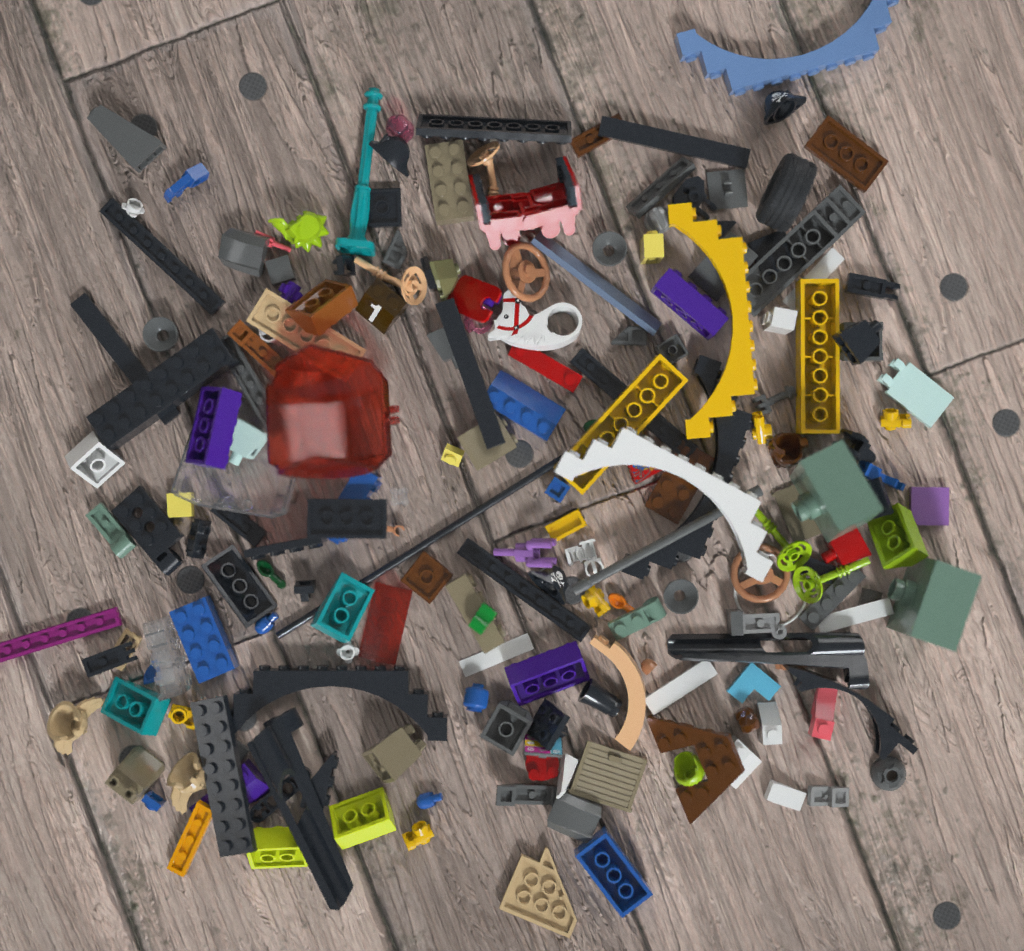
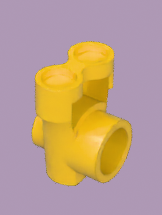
M886 408L883 409V415H880V426L888 431L896 430V427L911 428L912 420L909 413L899 414L897 409Z
M761 411L753 412L752 420L755 428L751 429L752 438L757 440L758 444H765L767 439H773L771 424H765Z
M595 585L586 590L585 594L581 596L585 607L588 609L593 607L598 617L611 609L607 601L604 600L603 591L600 588H596Z
M172 704L168 718H171L175 724H185L186 728L194 730L195 726L191 708ZM176 711H181L183 714L179 715Z
M423 820L413 824V831L401 834L408 851L416 848L419 844L429 843L431 838L434 837L429 824Z

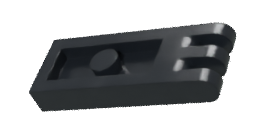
M132 641L82 659L87 677L95 676L137 660V655L132 657L128 655L136 652L133 648L128 651L126 647L133 645Z

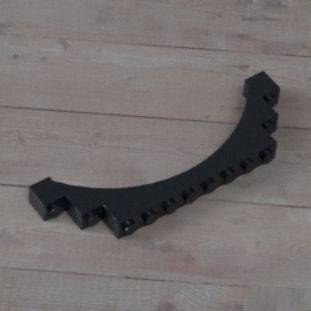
M699 355L691 375L697 377L707 399H709L719 383L716 381V378L719 379L722 374V362ZM731 396V400L736 402L738 396ZM736 409V412H732L733 416L713 417L715 459L711 475L714 472L724 477L722 481L727 484L733 479L732 469L739 462L740 448L743 449L747 439L744 437L747 430H750L753 420H751L752 414ZM703 493L692 513L677 529L718 507ZM714 521L621 570V572L643 580L644 576L647 577L651 569L649 562L672 569L678 563V552L700 559L706 553L707 546L705 544L707 538L710 539L713 534L714 528L712 524Z
M259 665V668L253 671V691H251V688H240V691L234 693V714L230 711L235 737L237 738L238 730L253 714L282 696L315 687H346L371 693L394 704L407 713L428 736V741H447L448 714H444L443 711H433L432 714H429V691H424V688H414L413 691H410V668H405V665H394V668H386V665H375V668H367V665H356L355 668H348V665H336V668H328V665H317V668H309V665H298L297 668H290V665H278V668H271V665Z

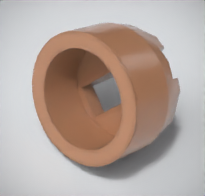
M645 659L641 663V669L646 675L657 666L651 659Z

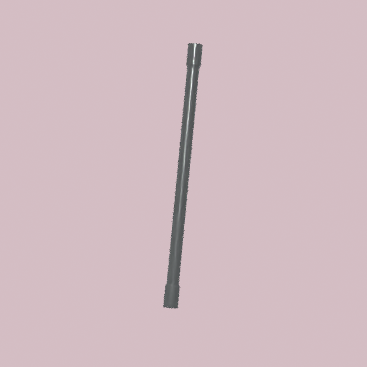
M759 485L748 490L756 494L757 498L763 495ZM719 508L706 513L601 571L572 584L573 592L576 596L590 589L593 585L720 518L723 514Z

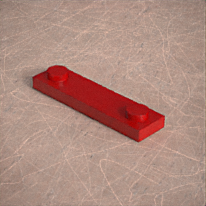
M512 346L507 354L574 393L583 378L582 375L540 351Z

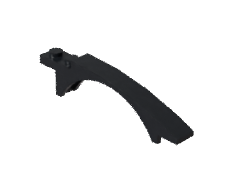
M783 665L797 678L792 684L801 692L815 688H832L847 692L859 699L866 707L873 722L875 732L874 752L883 760L898 743L913 755L918 750L913 745L915 740L907 734L903 736L899 733L901 729L893 723L895 719L862 694L849 689L832 678L803 667Z

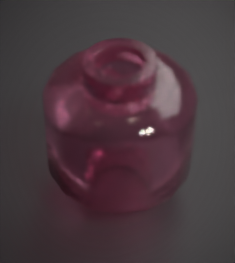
M403 114L392 115L387 120L386 132L391 137H400L409 142L414 136V125Z

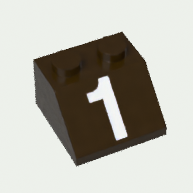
M377 278L364 293L355 311L381 333L385 334L409 305Z

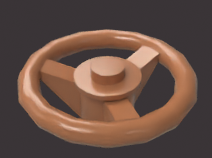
M517 242L508 248L502 260V276L506 287L513 296L525 302H534L542 298L548 290L550 283V268L545 256L537 247L531 243ZM524 249L533 253L542 269H535V266L530 261L523 260L519 250ZM543 277L541 288L536 293L531 295L524 294L525 283H531L535 278Z
M761 543L758 551L772 553L776 557L781 552L777 547L767 543ZM741 552L734 557L730 567L731 582L735 591L744 599L753 603H768L777 599L786 590L790 581V571H783V578L781 579L774 575L773 569L770 567L763 582L751 576L740 582L738 579V567L742 560ZM769 582L779 586L774 592L763 596H756L745 590L754 584H767Z

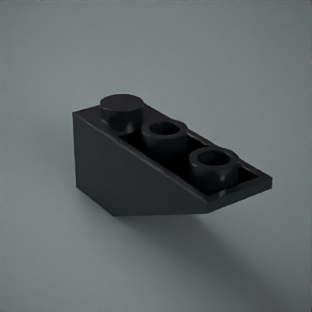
M337 751L330 755L311 778V783L323 811L326 806L329 807L331 795H328L329 788H333L335 776H332L333 769H337L339 757H336ZM302 796L300 807L306 808L307 804Z

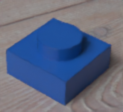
M554 476L544 493L561 503L570 486Z
M152 790L145 794L141 800L145 803L146 808L156 812L166 802V800Z

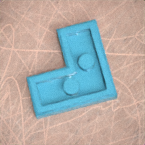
M748 663L726 691L741 703L746 700L754 689L770 701L781 686L754 663Z

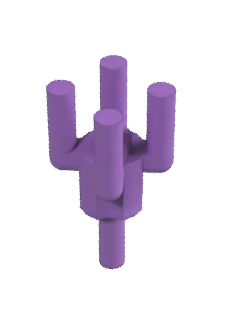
M532 538L526 541V543H516L515 549L494 548L493 554L494 556H514L516 562H526L527 567L552 568L553 565H557V558L540 557V548L552 549V546L557 545V539Z

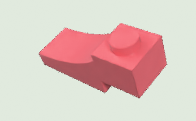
M816 688L810 713L812 714L808 731L810 736L828 741L831 740L835 723L834 712L837 689Z

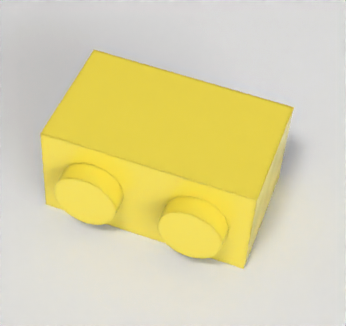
M647 231L646 234H643L639 241L640 264H659L664 258L663 233L658 234V231Z

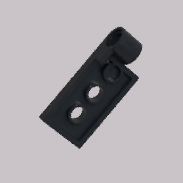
M138 486L111 512L165 575L169 576L183 564L182 558L170 548L184 535L144 487ZM140 507L143 510V514L140 518H136L135 510ZM149 522L155 524L152 532H148L146 528Z

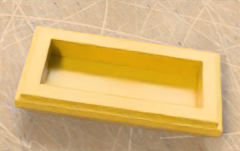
M576 509L546 525L545 528L550 538H556L559 541L587 526L579 509Z

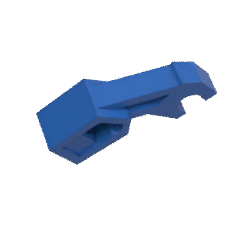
M202 162L187 169L181 176L182 178L164 192V198L168 203L172 201L173 197H180L187 187L194 188L208 180L209 171Z
M859 461L858 467L866 479L870 480L881 476L883 484L896 490H904L906 484L881 473L882 469L870 462Z

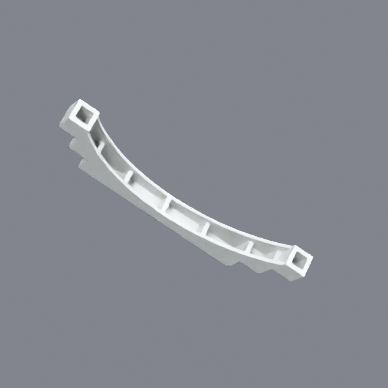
M628 426L626 429L620 428L611 447H608L609 443L601 438H598L597 441L592 439L582 460L579 458L580 454L571 449L569 453L563 452L554 472L570 481H573L575 476L590 470L615 465L654 467L685 479L709 497L728 521L741 552L743 562L741 571L760 582H763L773 561L768 559L770 555L760 550L758 551L767 534V531L762 529L764 525L754 520L750 523L761 504V501L757 500L758 496L748 490L746 493L740 491L741 486L731 481L729 484L722 481L724 477L714 472L710 475L705 472L707 468L696 463L694 466L688 463L689 459L681 454H678V456L671 454L672 450L664 445H661V447L654 445L655 440L645 435L643 438L636 435L638 431Z

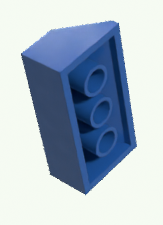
M500 370L487 390L493 409L545 442L549 439L566 410L503 370Z

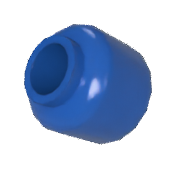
M473 683L472 687L465 688L463 705L467 707L466 710L481 713L482 710L487 708L489 691L484 689L483 684Z

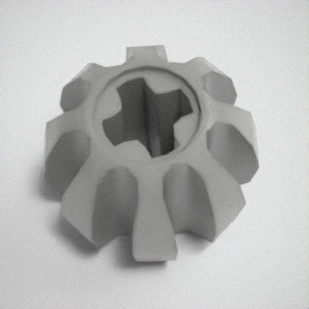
M656 207L650 210L644 218L645 228L648 231H658V234L669 230L671 227H669L668 210L664 207Z

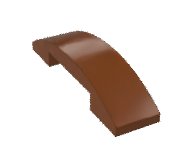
M239 320L227 333L283 386H286L298 373L243 321Z

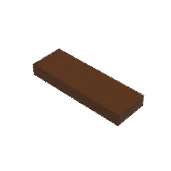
M619 113L611 117L622 120ZM600 123L572 138L569 144L577 159L613 140L598 136Z

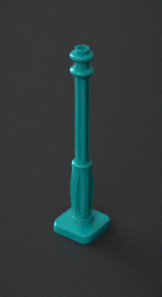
M370 87L364 93V96L367 98V103L363 104L366 115L358 183L354 186L350 210L349 235L347 238H336L335 247L339 253L374 257L376 255L375 244L365 238L370 211L371 188L369 187L373 154V148L369 145V142L374 141L377 112H380L382 109L378 103L383 98V95L380 93V89Z

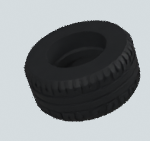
M788 153L782 158L759 203L756 212L758 222L779 232L787 231L792 226L815 181L818 170L815 163L793 153Z

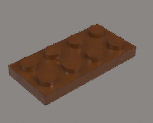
M829 115L804 146L806 150L863 193L868 190L889 162Z
M681 440L682 443L677 449L681 455L686 457L691 449L685 447V441ZM697 448L688 457V463L694 466L698 463L707 468L705 472H708L715 458ZM664 470L644 506L678 525L698 488L685 479Z

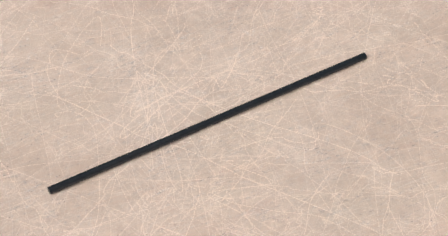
M562 454L359 580V582L365 585L371 583L549 472L560 460ZM320 605L276 632L277 637L281 639L313 619Z

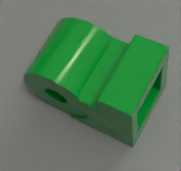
M483 601L468 627L481 635L498 612Z

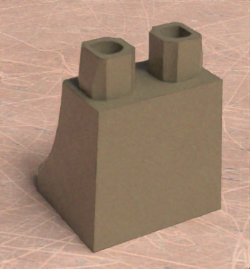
M410 723L395 729L362 753L363 758L384 783L393 782L422 755L421 752L426 747L423 739L418 738L414 742L410 739V736L415 732Z
M138 745L116 767L105 784L129 803L133 804L148 793L165 771V764L143 746Z

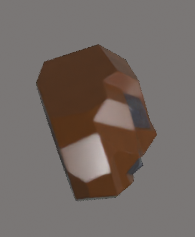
M745 706L736 711L734 717L739 729L743 733H750L760 728L759 719L752 708Z

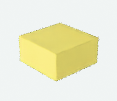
M193 492L167 494L168 518L195 516Z

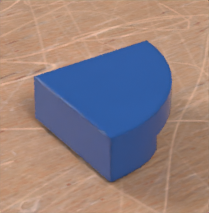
M159 660L147 668L143 677L144 685L164 679Z

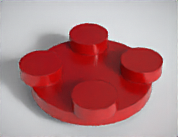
M526 755L525 766L530 780L546 781L558 776V757L538 758L539 756Z

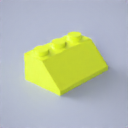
M383 787L329 806L334 839L342 850L396 831L393 812Z
M289 827L253 828L258 850L246 853L251 869L308 867Z

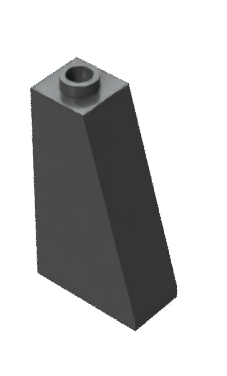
M102 105L93 108L87 117L138 173L145 169L167 148L158 138Z

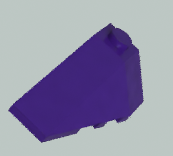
M248 758L241 764L248 803L251 804L262 798L270 789L261 772ZM208 793L199 800L209 804ZM196 803L189 808L191 812H193Z

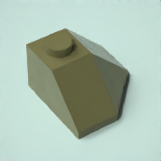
M453 259L431 261L429 263L441 301L448 300L459 280L458 275L461 274L458 263L454 264Z

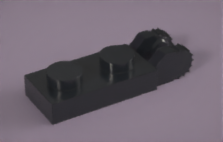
M848 273L845 293L881 300L898 301V296L885 293L886 288L900 289V284L889 282L886 279Z

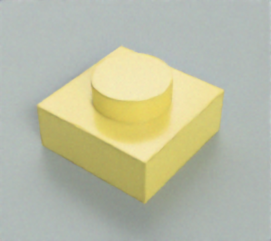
M447 443L441 460L459 467L465 451Z

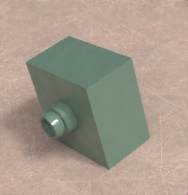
M843 440L801 460L789 476L800 494L798 500L791 503L796 517L801 522L808 520V518L810 520L814 519L827 543L866 524L884 510Z
M928 558L923 559L914 566L907 567L903 580L894 578L889 586L888 598L894 600L895 603L893 606L894 614L890 615L886 627L956 652L982 576L939 560Z

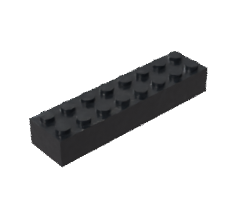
M210 328L86 418L106 448L117 450L201 390V387H206L240 363V361L221 333L214 328Z

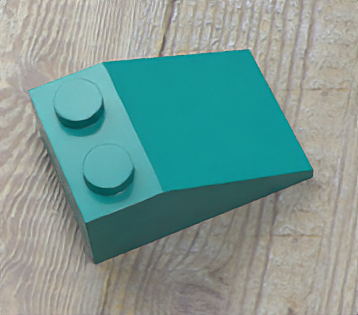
M341 572L320 605L310 626L342 643L350 642L375 590Z
M115 676L100 712L140 735L156 736L171 699L158 692Z

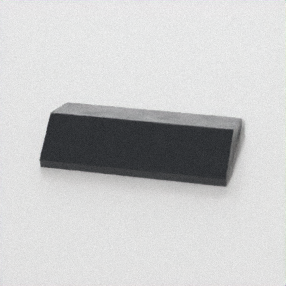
M233 544L201 565L245 628H248L277 607L275 601Z

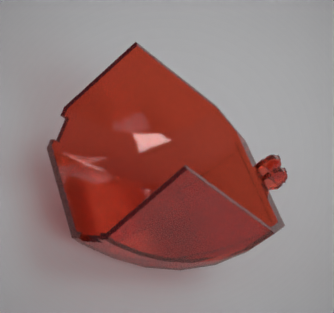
M308 343L275 365L274 370L277 372L273 382L266 387L267 462L277 469L276 473L278 475L305 479L350 478L378 470L392 456L391 425L400 423V417H390V414L398 413L399 406H390L388 381L371 359Z

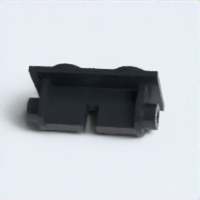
M194 518L189 535L195 536V539L188 538L185 550L187 552L186 556L204 559L212 521Z

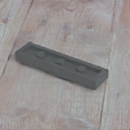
M682 156L626 206L628 212L640 219L696 169L694 163Z
M857 569L850 572L849 575H842V578H835L831 585H828L823 590L821 599L816 603L809 604L798 618L813 631L866 576Z

